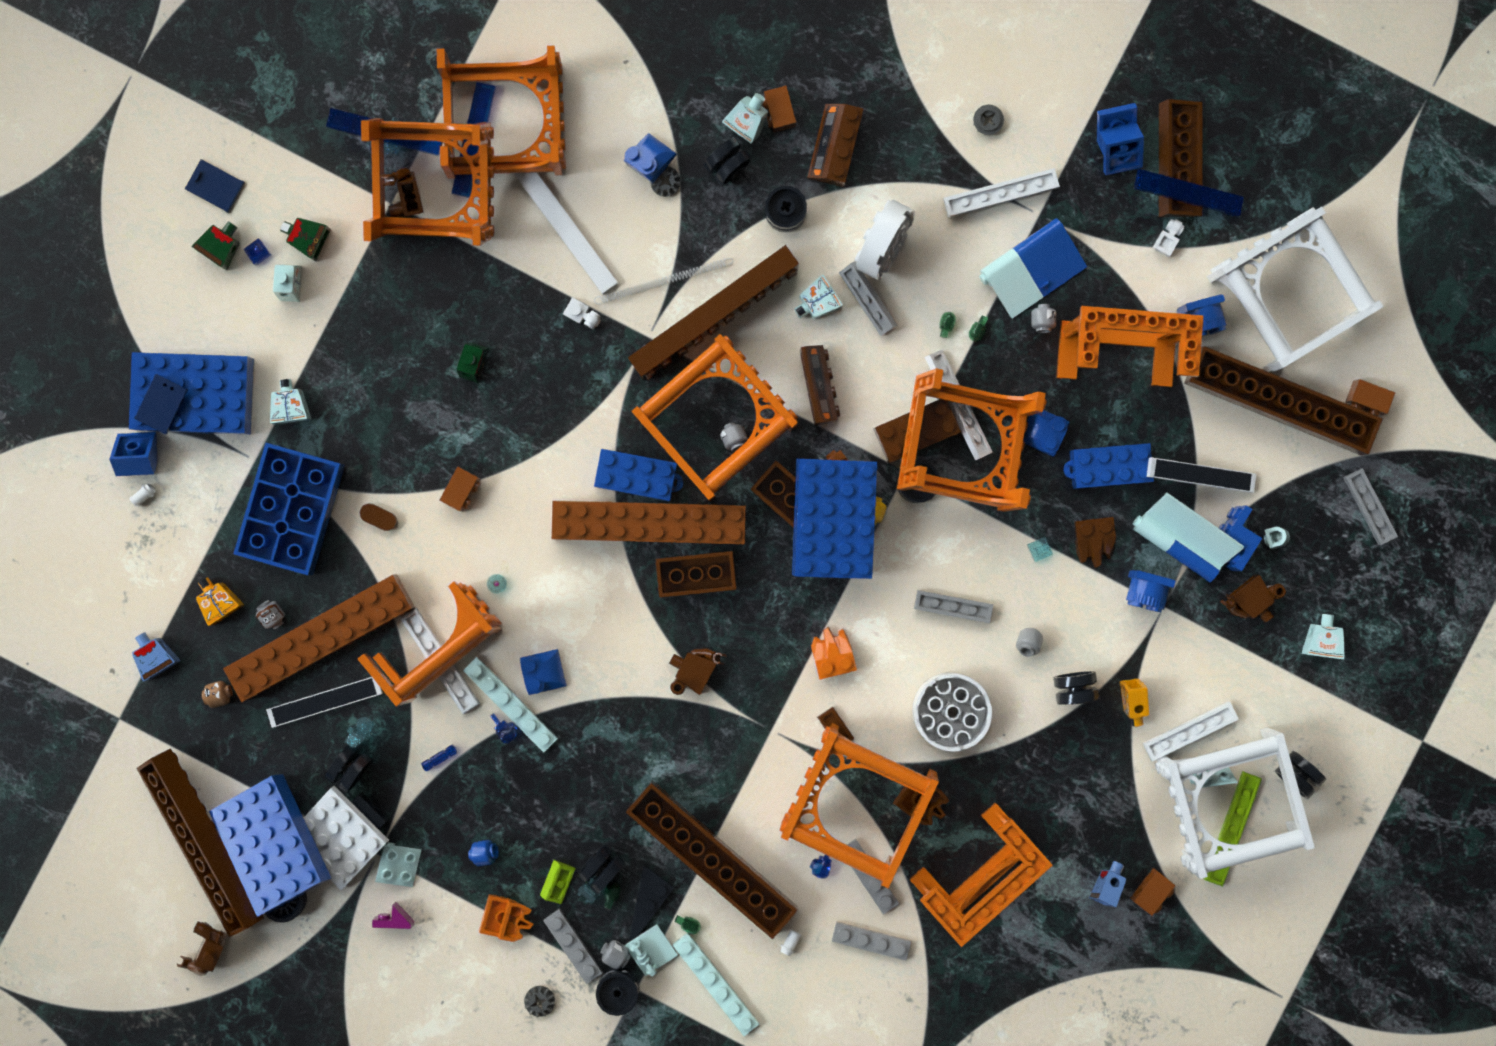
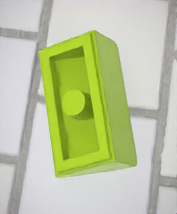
M554 860L540 896L546 901L562 904L576 868Z

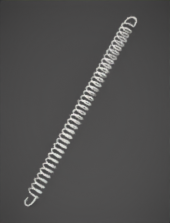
M696 267V270L693 268V273H692L693 276H694V271H695V273H696L698 267ZM686 270V274L684 272L683 276L681 274V277L684 279L685 275V277L688 278L687 273L689 275V272ZM607 294V299L605 295H603V299L601 297L603 303H605V300L608 302L609 295Z

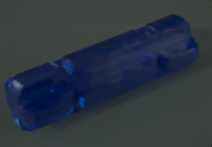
M452 744L445 748L446 750L443 749L430 757V759L421 763L423 769L429 771L433 766H437L447 760L449 756L452 757L457 753L456 747Z

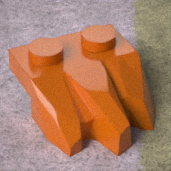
M826 627L823 630L824 640L814 637L811 649L820 680L857 670L849 639L843 629L838 631V636H834L830 628Z
M489 894L479 933L496 936L501 940L510 942L523 939L520 929H530L534 925L524 918L525 915L530 914L532 909L512 899Z

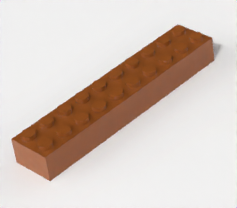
M552 501L551 539L745 544L746 506Z
M391 575L226 666L223 670L240 701H248L411 611L415 606L398 575Z

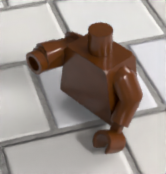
M401 168L392 174L381 175V179L385 178L383 186H394L397 183L401 202L388 206L391 217L424 213L413 171L411 172L408 168Z
M1253 575L1232 593L1226 594V602L1221 600L1220 603L1225 605L1232 615L1244 619H1254L1259 615L1265 623L1274 616L1268 607L1274 603V599L1283 598L1286 590L1281 584L1266 587L1260 575Z
M708 648L694 649L688 652L684 659L674 654L669 664L679 670L675 676L676 679L670 685L673 694H683L688 686L700 695L716 664L724 665V663L720 662V657H727V655L717 653Z
M197 921L193 933L203 937V941L194 961L192 958L180 956L183 958L182 964L177 963V967L188 969L199 976H204L208 971L213 972L224 948L227 933L213 928L207 922Z

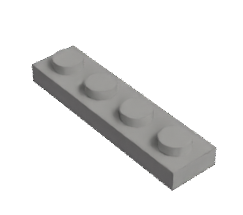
M856 261L850 263L839 272L880 336L897 326L863 272L857 270Z
M1363 468L1343 477L1377 544L1383 545L1398 537Z
M917 590L914 609L990 623L994 604Z
M856 839L847 844L865 853ZM852 867L883 914L899 904L891 890L882 886L880 880Z
M560 908L543 920L586 984L603 973Z
M837 921L832 936V942L905 961L907 960L911 941Z

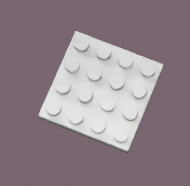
M335 786L330 788L304 817L332 878L330 880L340 890L389 841Z

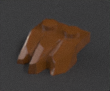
M1114 517L1074 521L1075 546L1080 563L1086 562L1087 557H1090L1096 568L1101 565L1102 555L1110 559L1115 550L1116 541Z
M904 786L893 804L911 817L922 794ZM937 787L920 821L922 825H932L933 815L940 819L946 816L940 805L947 804L949 800L944 792Z

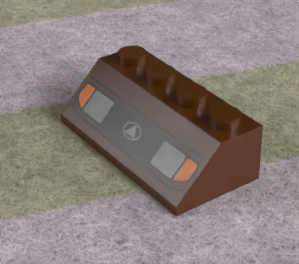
M825 104L807 179L840 187L845 186L864 108L848 104Z
M823 345L801 347L800 355L814 426L837 422V417H840L839 406H835L834 398H837L835 386L831 387L830 383L833 375L831 368H827L826 361L829 360L828 350L824 349Z

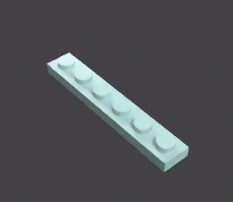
M478 657L463 670L543 752L558 739Z
M688 932L673 943V947L743 1036L759 1025L753 1014Z

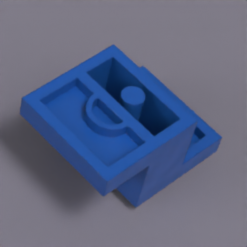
M1135 103L1097 111V143L1104 156L1103 171L1105 175L1143 167L1144 136L1137 124V106Z
M1247 505L1232 507L1226 516L1228 517L1227 521L1219 527L1220 530L1244 546L1240 552L1227 562L1225 567L1231 571H1242L1262 540L1260 536L1243 527V524L1253 510Z

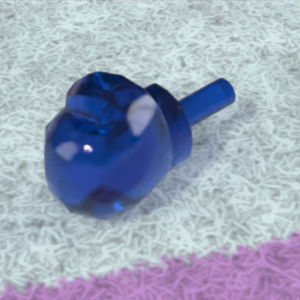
M494 713L490 715L497 725L494 729L501 742L509 743L516 738L517 726L513 722L507 723L505 720L500 722Z
M819 855L818 859L812 860L810 868L815 877L826 879L829 876L832 860L828 859L829 856L824 855L823 857Z

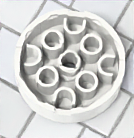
M895 200L887 201L882 212L878 211L873 219L875 223L872 228H868L864 234L863 239H865V242L855 257L857 270L876 280L882 278L883 275L881 273H887L908 236L906 234L907 230L913 224L915 217L913 209Z
M948 672L933 676L920 687L913 702V720L917 730L928 743L941 750L954 752L976 745L985 736L991 724L992 707L986 691L978 682L963 674ZM951 707L957 708V714L954 717L948 716V709Z

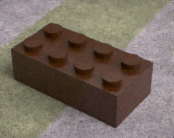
M939 399L925 405L917 451L961 432L948 401ZM910 412L873 429L888 464L902 458Z
M775 460L750 490L794 528L796 478Z
M733 551L655 559L659 597L736 590Z

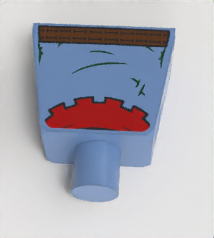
M146 632L135 637L140 648L133 651L132 655L143 682L151 680L180 662L177 655L161 638H155L150 641Z
M1113 861L1110 870H1102L1089 898L1105 906L1117 907L1126 882V878L1120 876L1124 865Z

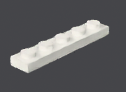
M1226 702L1142 744L1150 760L1153 762L1239 719L1231 702Z

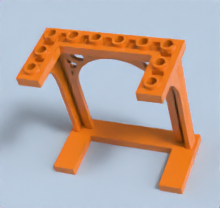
M555 45L547 46L546 54L539 58L506 63L451 64L445 49H436L437 69L442 77L444 123H454L452 82L504 80L518 82L528 87L537 96L542 105L544 121L537 140L520 153L494 156L491 159L494 174L554 172L555 176L563 175V170L566 169V158L563 153L565 151V139H561V132H565L564 120H561V113H564V102L560 101V94H563V82H559V75H563L560 52H556ZM533 77H537L533 84L528 82V79L533 80ZM543 80L548 81V88L539 92L537 90L538 83ZM549 94L548 102L544 101V96ZM550 114L551 118L547 119L546 115ZM546 132H551L549 136L553 140V142L550 139L545 138ZM541 142L549 144L551 152L543 153L539 149V144ZM444 143L445 146H440V166L448 179H456V175L472 174L465 157H455V148L447 143ZM533 150H536V153H537L540 157H536V154L533 155V156H530V154H531V152H532ZM480 157L474 159L475 166L480 165L478 164Z
M383 118L362 120L361 141H371L373 198V218L363 221L364 241H373L386 234L464 237L472 239L475 246H481L491 240V237H494V225H491V217H494V206H491V198H494V186H491V178H494V167L491 166V159L494 158V147H491V139L494 138V127H491V122L455 124L383 121ZM384 139L440 141L456 148L465 157L472 172V191L465 206L456 214L441 219L385 217V186H383L385 179H381V175L384 174ZM464 139L468 140L464 143L463 147L458 143V140L464 142ZM471 144L479 146L478 152L473 156L467 153V149ZM480 157V159L478 160V164L480 165L475 166L474 159ZM476 179L480 180V184H476ZM475 197H479V205L474 203ZM469 207H473L478 211V219H472L468 215L467 210ZM460 215H464L468 222H464V220L459 221Z
M1081 306L1078 317L1072 321H1061L1056 378L1076 380L1078 367L1097 369L1099 344L1154 348L1151 386L1172 387L1175 344L1179 343L1177 375L1198 377L1204 315Z
M721 334L714 339L715 343L640 408L637 406L632 410L636 418L709 501L716 497L714 495L716 491L787 429L791 432L798 423L797 415L791 409L787 411L783 406L785 403L778 394L776 396L773 395L770 391L772 387L765 379L763 381L757 376L759 372L753 365L749 367L745 363L746 357L740 350L736 352L733 348V342L727 336L723 337ZM724 359L729 360L731 363V368L727 373H723L720 369V364ZM716 363L717 371L714 373L709 371L710 368H714L712 365ZM735 365L737 366V372L741 373L739 377L733 374ZM709 377H724L736 381L748 391L755 405L756 422L749 439L707 477L701 480L651 421L695 383ZM748 384H752L753 388L748 389ZM763 398L762 401L769 404L761 406L758 400ZM764 409H771L775 415L771 419H764L761 417L760 412ZM761 422L770 424L768 427L764 426L762 430L759 427Z
M937 368L917 375L897 489L903 491L913 489L997 507L998 511L1003 512L1027 509L1031 500L1029 495L1030 489H1016L1018 486L1017 474L1021 467L1020 456L1025 445L1023 438L1028 427L1026 419L1027 416L1043 412L1046 406V393L1038 391L1025 396H1009L942 382L944 370ZM926 396L979 408L994 420L1000 431L1002 450L999 461L990 474L978 481L961 482L926 474L927 467H914ZM995 410L998 413L1000 412V410L1003 411L999 416H996ZM1009 415L1012 417L1011 424L1007 427L1003 426L1002 419ZM1007 430H1010L1009 438L1006 436ZM1001 467H1004L1003 474L1000 473ZM993 476L1000 478L1002 482L1000 489L993 485ZM984 482H987L988 487H983Z
M453 581L448 586L454 595L457 605L455 629L443 646L403 678L382 652L373 657L394 685L391 684L367 653L358 658L359 662L395 706L414 701L418 693L491 634H496L502 629L499 626L502 624L496 615H490L488 612L490 608L483 600L479 601L476 595L478 593L471 585L467 586L461 582L458 584Z
M832 723L830 727L826 726L822 734L821 742L823 746L821 751L817 749L812 759L815 761L813 768L808 767L804 776L807 779L804 786L800 785L796 796H799L797 802H792L788 813H785L779 829L782 832L781 838L787 841L789 838L794 839L880 880L882 886L889 888L939 783L937 772L929 769L927 776L913 771L852 742L838 732V725ZM832 754L837 755L840 759V765L837 768L831 766L829 762V757ZM843 755L847 756L846 759H851L852 761L849 764H845ZM824 763L826 764L827 768L830 770L827 775H824V774L822 773V771H823V772L825 771ZM849 768H864L922 794L893 857L889 855L885 863L836 840L823 827L818 815V798L822 787L834 774ZM818 785L819 790H815L814 786ZM807 802L813 803L812 809L803 810V808H806L809 805V803ZM804 814H813L815 819L811 823L804 824L801 822V817ZM815 825L819 827L818 832H816L814 829L813 831L809 830L810 828H813Z
M996 803L989 807L981 816L1003 839L1006 845L950 895L924 866L910 878V881L923 894L920 901L961 947L1053 866L1019 826ZM1018 861L1023 862L1014 871H1012L1004 880H1002L995 888H993L985 897H983L976 905H974L966 914L963 915L964 909H966L973 901H975L983 892H985L992 884H994L1011 867H1013Z

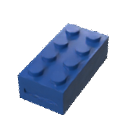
M1150 443L1069 451L1070 461L1066 462L1063 468L1065 476L1072 479L1073 489L1154 482V478L1147 477L1149 458L1152 457Z
M601 449L594 487L671 502L672 492H677L682 488L683 479L676 473L677 463ZM675 479H677L676 487H674Z

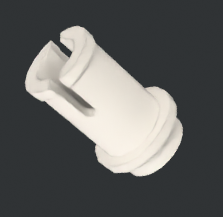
M149 483L143 484L142 488L130 497V501L139 507L146 499L153 497L156 491Z
M790 930L784 944H781L782 948L780 951L788 956H791L792 953L794 954V948L801 935L794 930Z

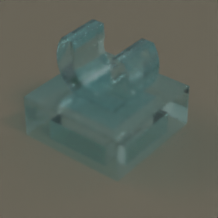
M1046 537L1027 544L1034 562L1053 554Z
M593 878L583 883L578 889L577 895L580 896L582 894L587 898L585 900L586 903H593L599 896V894L590 889Z

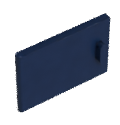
M200 159L185 190L229 213L245 182Z
M155 374L134 419L167 435L188 389Z

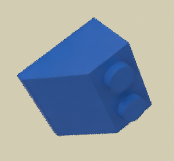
M156 432L117 434L109 458L115 476L152 475L155 473L158 463Z

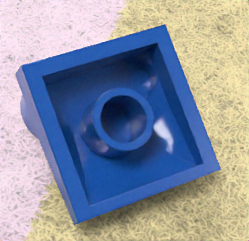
M648 133L636 146L627 149L623 161L653 184L677 154Z
M1044 410L1042 413L1030 415L1027 420L1028 427L1023 438L1025 445L1054 457L1070 422L1063 417Z
M558 649L520 658L521 670L528 695L567 686Z

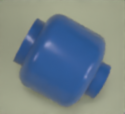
M483 840L472 844L468 856L474 865L478 867L486 866L496 861L499 851L497 845L491 840Z

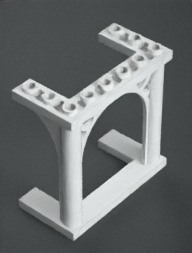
M1314 207L1288 222V227L1284 230L1280 227L1271 232V238L1265 240L1263 237L1253 243L1255 246L1253 249L1248 250V248H1245L1237 253L1238 258L1232 261L1229 258L1210 270L1212 273L1207 276L1210 283L1220 281L1225 284L1246 309L1276 358L1262 367L1267 372H1273L1286 367L1383 308L1380 300L1374 302L1323 219L1322 215L1326 213L1323 207L1317 210ZM1304 229L1310 235L1307 243H1303L1300 240V233ZM1294 232H1296L1295 242L1290 243L1288 239H1292L1294 236ZM1315 237L1317 239L1315 242H1317L1319 246H1314L1312 244ZM1273 246L1277 247V251L1273 250ZM1297 247L1312 250L1320 254L1329 263L1357 310L1344 317V321L1293 351L1263 303L1260 294V277L1266 263L1275 254L1285 249ZM1259 256L1263 258V261L1261 263H1258L1255 260H1251V258L1259 259ZM1246 264L1254 265L1257 268L1256 274L1246 273L1244 266ZM1246 279H1254V285L1251 286L1250 281Z
M1267 727L1260 729L1263 739L1194 758L1171 760L1163 756L1157 759V763H1155L1157 773L1170 781L1171 786L1168 789L1171 798L1175 799V814L1177 817H1180V833L1186 839L1185 849H1182V864L1199 879L1208 877V872L1301 847L1306 850L1315 848L1283 733ZM1276 755L1294 820L1286 822L1288 832L1237 845L1227 844L1212 837L1203 827L1197 809L1198 796L1206 780L1221 769ZM1202 773V779L1198 780L1197 777L1193 776V774H1196L1198 776ZM1186 779H1191L1196 783V788L1194 790H1187L1183 782ZM1185 793L1192 795L1193 799L1191 802L1187 801L1189 800V798L1185 795ZM1193 814L1196 815V818L1194 820H1192L1191 818ZM1201 831L1203 837L1198 841L1199 835L1197 832ZM1210 840L1212 842L1211 850L1207 853H1202V844ZM1217 846H1221L1223 851H1218Z

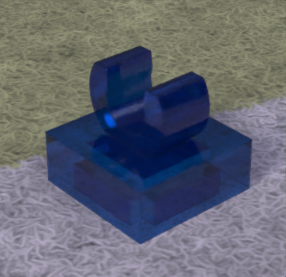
M259 238L243 249L255 266L271 256V253Z

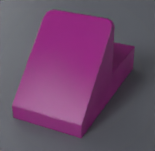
M397 902L392 905V917H390V914L381 913L372 920V928L411 929L414 926V920Z

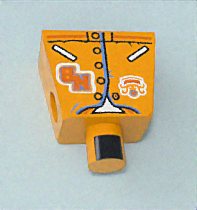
M207 577L198 583L203 593L197 596L196 600L208 626L217 624L244 606L242 601L223 582L213 585Z
M1139 678L1120 681L1124 712L1131 718L1132 726H1143V717L1149 716L1147 686Z

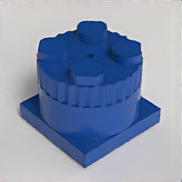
M1222 294L1186 303L1177 309L1179 314L1204 315L1202 337L1207 335V332L1212 335L1226 330L1225 326L1227 324L1221 306L1225 298Z
M1131 570L1128 575L1131 578L1126 598L1128 601L1127 605L1143 608V605H1146V610L1161 613L1162 609L1164 610L1169 589L1170 587L1174 588L1176 581L1139 570Z

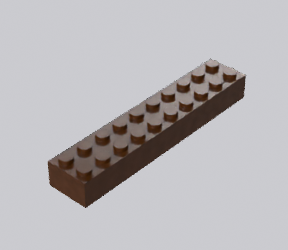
M786 245L633 353L628 357L629 361L643 380L646 378L648 380L652 379L657 375L656 371L661 367L665 369L673 363L672 359L677 356L681 358L689 352L688 348L692 345L696 347L704 341L703 337L707 334L710 336L720 330L719 326L721 324H729L735 319V314L738 312L744 313L751 307L752 302L755 300L759 302L764 299L766 292L770 289L772 291L778 289L784 279L790 280L796 276L799 268L798 261Z
M1206 346L1201 347L1199 376H1187L1184 382L1188 386L1361 456L1370 453L1383 418Z
M170 748L150 758L136 769L228 936L231 937L263 920L264 916L257 917L223 841L216 831L214 822L208 817L206 807L200 802L196 789L191 786L186 771L181 768L177 755Z
M653 780L627 809L626 813L772 940L798 911V907L794 902Z

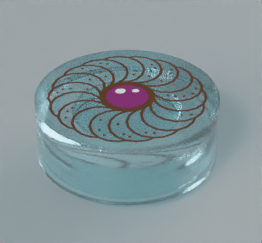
M494 574L488 578L487 587L492 593H501L506 589L507 581L504 576Z

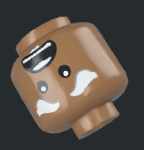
M224 681L207 684L202 691L204 704L209 705L211 708L227 705L230 702V697L233 696L231 686H227Z

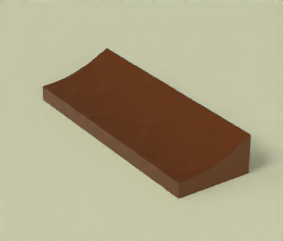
M1168 99L1159 103V217H1201L1202 102Z

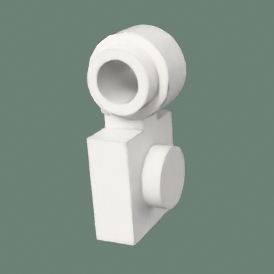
M1171 219L1165 228L1168 230V233L1163 230L1152 248L1170 257L1180 240L1174 236H1179L1185 227L1182 225V222L1177 219Z
M573 297L563 315L579 324L584 319V324L593 330L601 322L599 314L592 310L590 313H587L589 307Z

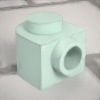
M1273 527L1265 530L1264 541L1270 549L1283 547L1290 540L1289 532L1284 528Z

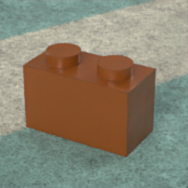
M787 86L764 91L765 101L762 105L768 110L769 116L766 117L768 127H772L774 133L796 127V120Z
M1358 379L1352 382L1345 402L1358 409L1368 410L1369 413L1380 417V415L1388 414L1396 392Z
M457 467L439 501L460 512H463L464 509L467 510L472 501L470 499L472 493H476L481 485L479 482L481 478L461 467Z
M1153 868L1130 899L1153 916L1154 913L1156 914L1161 910L1163 901L1172 896L1176 885Z

